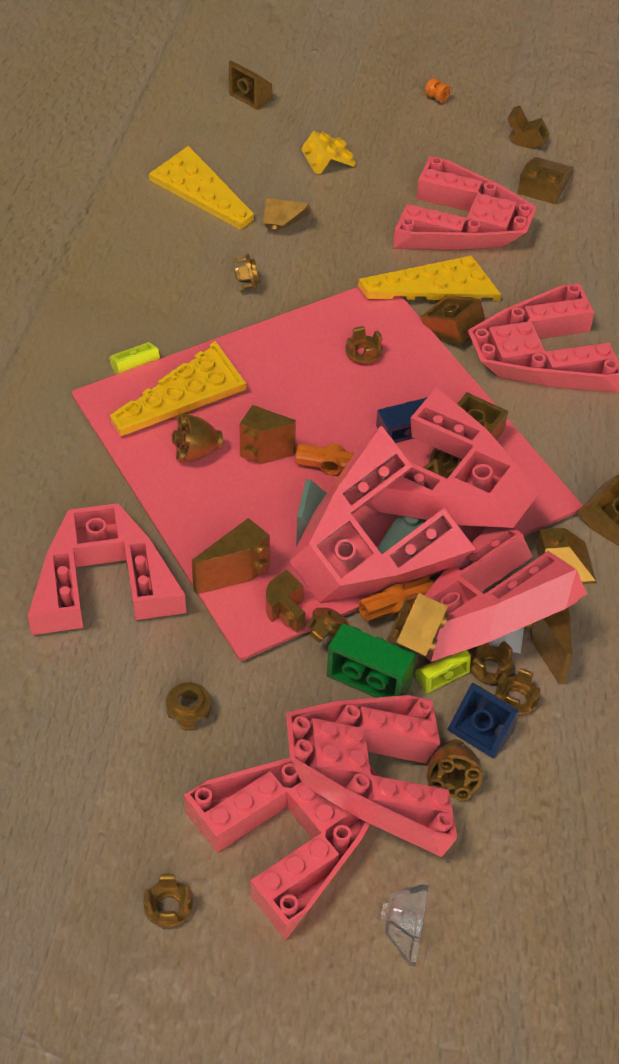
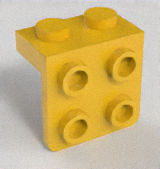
M313 131L301 149L314 173L320 175L331 159L352 167L356 165V161L353 158L354 155L347 148L346 142L338 137H330L325 132Z

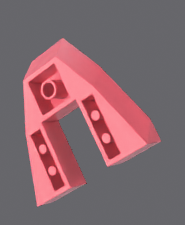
M429 156L418 179L416 199L469 211L468 216L465 218L406 204L395 227L393 249L467 250L504 247L527 233L537 207L504 186L449 160Z
M580 283L558 286L505 308L468 330L480 361L500 378L548 387L619 393V361L610 343L545 352L540 341L542 338L590 332L594 311Z
M436 387L411 417L412 438L460 458L462 461L448 479L410 462L413 466L410 472L365 506L382 513L429 520L445 508L457 525L514 528L539 493L517 463L490 432Z
M382 425L359 446L322 499L289 561L319 603L376 593L396 584L406 583L451 568L476 550L445 508L383 554L380 553L352 514L410 472L413 467Z
M119 503L70 509L67 511L46 554L28 613L31 635L83 628L76 567L126 560L135 620L186 613L185 593L150 538Z
M487 527L472 542L476 550L455 566L445 569L425 594V596L448 606L445 613L449 614L444 627L437 630L435 638L438 640L433 652H428L425 657L432 662L474 648L574 605L579 599L587 595L577 569L550 551H547L483 594L482 592L486 588L502 580L504 576L514 569L523 566L526 561L533 557L523 534L515 528Z
M410 695L333 701L286 712L290 760L304 786L367 823L440 857L446 853L457 839L449 790L371 775L368 752L426 763L440 745L433 700Z
M290 757L207 780L184 795L186 814L217 853L286 808L312 838L250 880L252 899L285 941L362 840L370 823L357 818L304 786ZM370 765L371 775L379 776Z

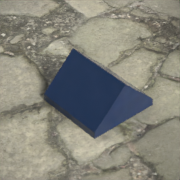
M471 683L447 730L494 758L514 733L520 710L477 684Z

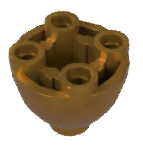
M190 414L178 415L177 430L172 432V444L176 445V460L178 462L195 461L207 456L215 449H221L223 443L221 430H216L211 424L200 417Z
M452 739L440 747L431 757L426 777L428 786L448 789L450 798L466 801L481 786L483 772L476 754L461 740Z

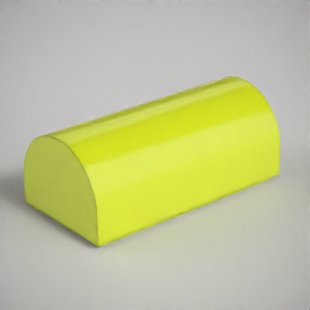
M147 342L111 355L109 359L115 374H119L160 359V354L156 346Z
M465 650L418 668L415 671L418 684L426 694H429L470 673L471 655Z

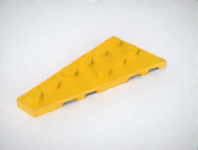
M189 146L149 173V180L239 230H242L254 221V213Z
M472 255L360 278L358 281V287L367 299H393L394 296H406L407 300H415V296L426 297V300H442L445 296L472 297L475 299L492 298V301H500L501 293Z
M214 341L210 344L209 349L195 354V359L189 363L181 364L160 379L158 385L154 388H147L143 391L140 398L135 401L130 400L110 415V420L121 437L246 390V382L217 342Z

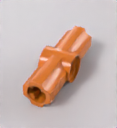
M300 443L297 447L295 463L319 467L327 475H338L340 471H343L354 453L345 451L341 445L335 443L328 444L326 447Z
M423 577L405 585L399 583L384 589L382 593L358 601L360 615L368 622L390 613L391 615L398 614L406 596L416 593L425 595L434 583L429 577Z

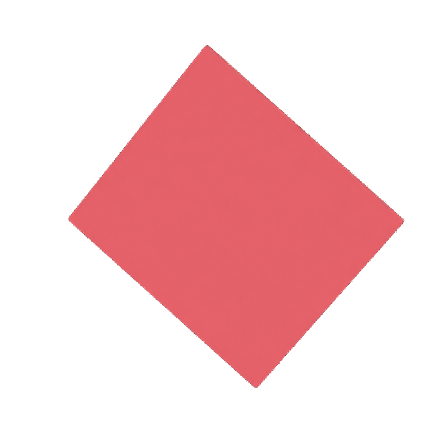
M359 287L72 391L73 399L192 587V559L247 518L270 535V567L264 574L258 575L252 581L197 594L239 660H246L313 630L314 626L307 628L306 623L311 620L312 612L315 608H330L345 616L359 610L358 601L382 593V591L319 603L289 563L296 549L297 515L306 479L312 480L327 493L341 474L340 471L338 475H327L319 467L296 464L295 458L298 444L326 447L328 444L335 443L341 445L345 451L355 453L359 446L377 430V410L427 398L436 387L456 404L468 392L496 405L431 329L421 321L418 314L402 296H394L393 299H367ZM364 326L366 336L373 337L375 331L380 332L382 336V355L377 361L362 364L352 361L347 356L345 351L347 338H352L354 328ZM214 341L217 342L246 382V390L183 413L204 419L216 430H221L223 434L221 449H215L207 456L195 461L178 462L176 460L177 448L176 445L172 444V432L177 430L178 415L121 437L110 420V415L130 400L135 401L140 398L143 391L147 388H154L158 385L160 379L181 364L189 363L195 359V354L209 349L210 344ZM365 348L358 349L356 353L363 355ZM252 405L296 420L295 453L293 456L263 464L240 456L239 424ZM507 418L505 431L498 438L497 442L517 463L539 493L514 527L523 536H526L576 514L582 507V504ZM415 438L395 443L409 462L420 467L429 464L433 449L435 448ZM365 505L352 514L377 548L394 520L400 516L378 512ZM458 525L471 543L487 528L486 526ZM285 570H288L304 585L303 601L298 606L305 612L304 628L297 633L290 626H285L280 617L271 622L266 614V588L272 579ZM444 570L424 576V578H431L444 572Z

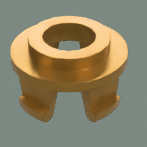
M246 254L245 258H233L234 263L247 262V265L234 269L236 280H251L250 284L239 287V290L242 292L245 288L250 287L257 289L256 283H260L255 259H251L249 254Z
M364 326L354 328L352 338H347L345 349L347 356L352 361L362 364L377 361L382 355V336L379 331H375L373 337L366 336ZM360 348H365L363 355L356 353V351Z
M326 607L315 608L312 612L311 620L306 623L307 628L314 626L310 636L319 643L327 635L334 638L342 623L348 625V621L341 614Z
M505 641L501 642L499 647L489 646V642L476 646L475 651L471 655L470 670L478 680L489 684H497L503 673L510 677L513 670L511 658L513 650ZM485 661H494L500 667L496 673H488L483 663Z
M521 668L517 676L508 677L506 673L500 676L495 696L520 710L519 715H526L537 707L541 689L532 682L533 673ZM513 691L520 692L525 696L526 702L520 704L519 699L508 694Z
M186 682L176 685L169 691L166 697L167 714L169 718L179 721L181 729L194 730L197 720L203 717L208 719L210 716L211 698L203 686L197 683ZM182 695L183 699H197L198 696V701L195 705L186 707L178 702V698Z
M174 874L160 875L159 882L144 891L145 914L153 924L159 927H176L186 921L192 912L193 899L190 887L177 882ZM171 897L179 902L180 907L177 912H159L158 904L164 898Z

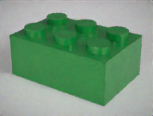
M342 623L328 646L327 677L374 698L404 696L412 684L416 654L404 647H398L386 642L381 637H374L357 627H351Z

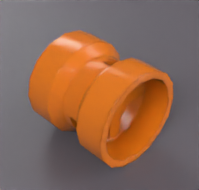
M431 78L425 87V94L430 98L435 97L436 101L444 103L451 93V86L441 83L436 78Z

